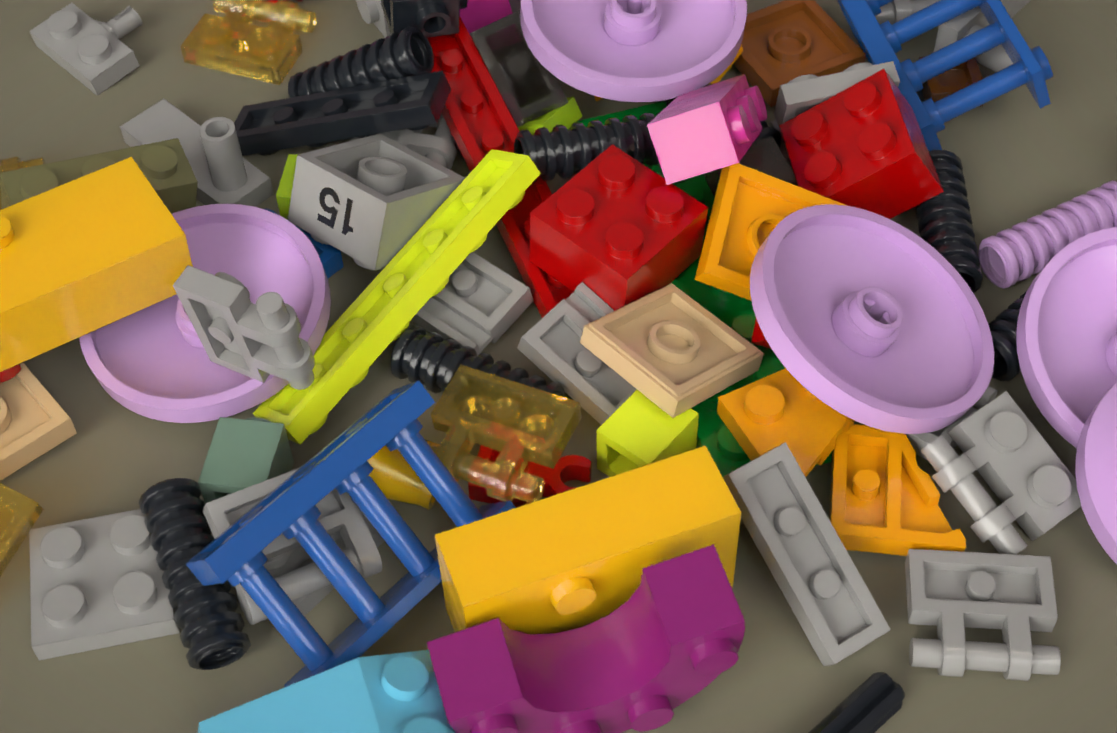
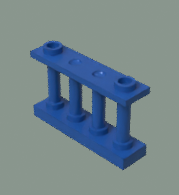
M837 0L857 42L865 52L868 62L873 65L894 62L900 79L898 89L914 111L928 151L942 150L937 133L945 129V122L1026 84L1039 108L1051 104L1046 80L1053 77V72L1048 59L1040 46L1032 49L1029 48L1000 0H940L892 25L888 20L879 24L875 16L882 13L880 7L894 0ZM978 6L990 24L913 63L910 59L899 62L895 54L902 50L901 44ZM1001 44L1013 65L936 102H933L931 98L921 102L916 93L923 89V82Z
M419 380L389 393L185 563L203 586L222 584L228 580L232 586L241 584L305 664L298 673L284 684L285 687L360 657L442 582L437 547L429 553L369 475L373 468L367 460L386 445L389 451L397 449L457 527L516 508L508 500L482 505L478 509L419 433L423 425L417 418L430 408L435 401ZM334 488L339 495L345 492L349 494L409 571L380 598L317 519L321 515V511L317 508L316 504ZM280 534H283L287 540L293 537L296 538L358 617L328 645L264 566L268 558L262 550Z

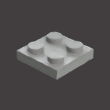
M141 509L29 529L31 647L38 660L180 633L174 619L176 609L172 608L169 603L168 594L170 590L164 586L162 580L164 571L160 570L157 564L156 556L158 552L154 551L151 545L150 538L152 533L148 532L144 522L146 515L142 513Z

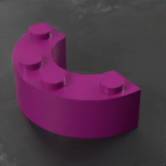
M713 544L643 568L641 584L627 602L608 616L583 627L555 634H527L509 629L500 618H496L429 641L427 646L449 725L456 733H622L630 729L643 732L654 730L667 724L674 716V708L692 698L714 681L722 672L735 665L739 658L737 652L745 634V620Z

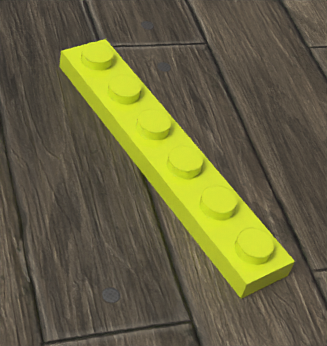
M491 149L324 334L319 347L313 355L315 359V365L312 370L314 373L313 383L308 388L302 390L294 389L290 384L286 385L278 393L262 402L253 412V415L273 423L284 424L288 440L299 445L309 435L318 431L326 422L328 413L350 388L358 385L366 377L372 363L391 342L397 340L409 327L411 319L431 297L437 295L445 288L449 281V276L464 259L483 245L487 239V233L508 210L521 202L526 189L541 174L528 155Z

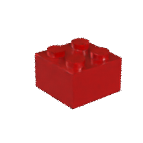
M885 69L874 73L780 125L798 187L847 206L879 214L888 219L944 192L914 111Z
M612 144L530 212L529 261L573 292L583 282L615 311L669 285L701 256L708 207L674 184L667 185L665 178Z

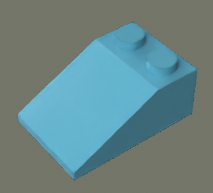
M429 650L355 658L199 722L197 731L198 733H456L449 725Z

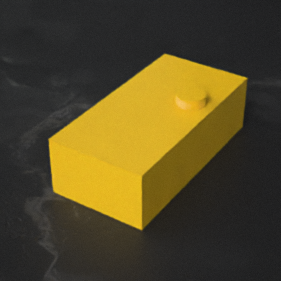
M132 157L0 210V372L177 294L173 284L188 265L193 267L186 235Z
M705 445L435 534L446 611L455 632L496 618H500L509 629L527 634H555L580 628L608 616L627 602L641 584L643 568L713 544L731 588H733L741 511Z

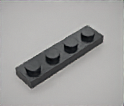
M442 70L243 106L234 124L242 156L252 154L266 156L282 149L306 145L312 148L320 147L330 141L354 137L360 139L402 129L418 131L432 124H437L451 88Z

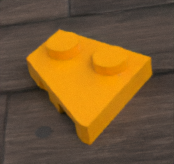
M853 424L848 431L838 435L832 453L829 520L846 550L907 556L909 549L965 552L966 538L960 528L952 530L938 505L940 493L929 474L918 466L916 451L906 434L883 431L867 425Z

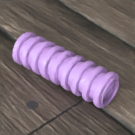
M1117 181L1107 182L1101 185L1100 188L1097 187L1087 191L1086 194L1076 196L1071 201L1061 203L1056 208L1048 209L1042 212L1041 215L1027 219L1026 222L1023 221L1015 224L1011 229L1002 230L996 236L993 235L983 239L979 244L978 255L980 265L987 278L997 287L1003 289L1011 287L1017 281L1026 280L1032 274L1039 273L1060 250L1076 239L1095 231L1117 227Z

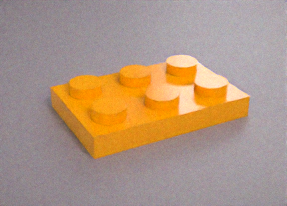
M739 163L724 167L721 170L695 280L751 300L750 274L754 257L777 224L791 213L809 206L845 204Z

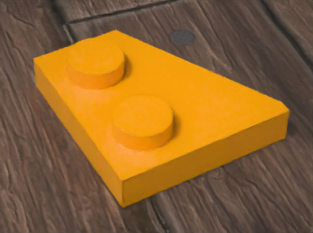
M786 368L718 397L717 414L751 461L786 442L805 477H807L816 464L820 466L835 448L838 435L848 431L855 422L810 393Z

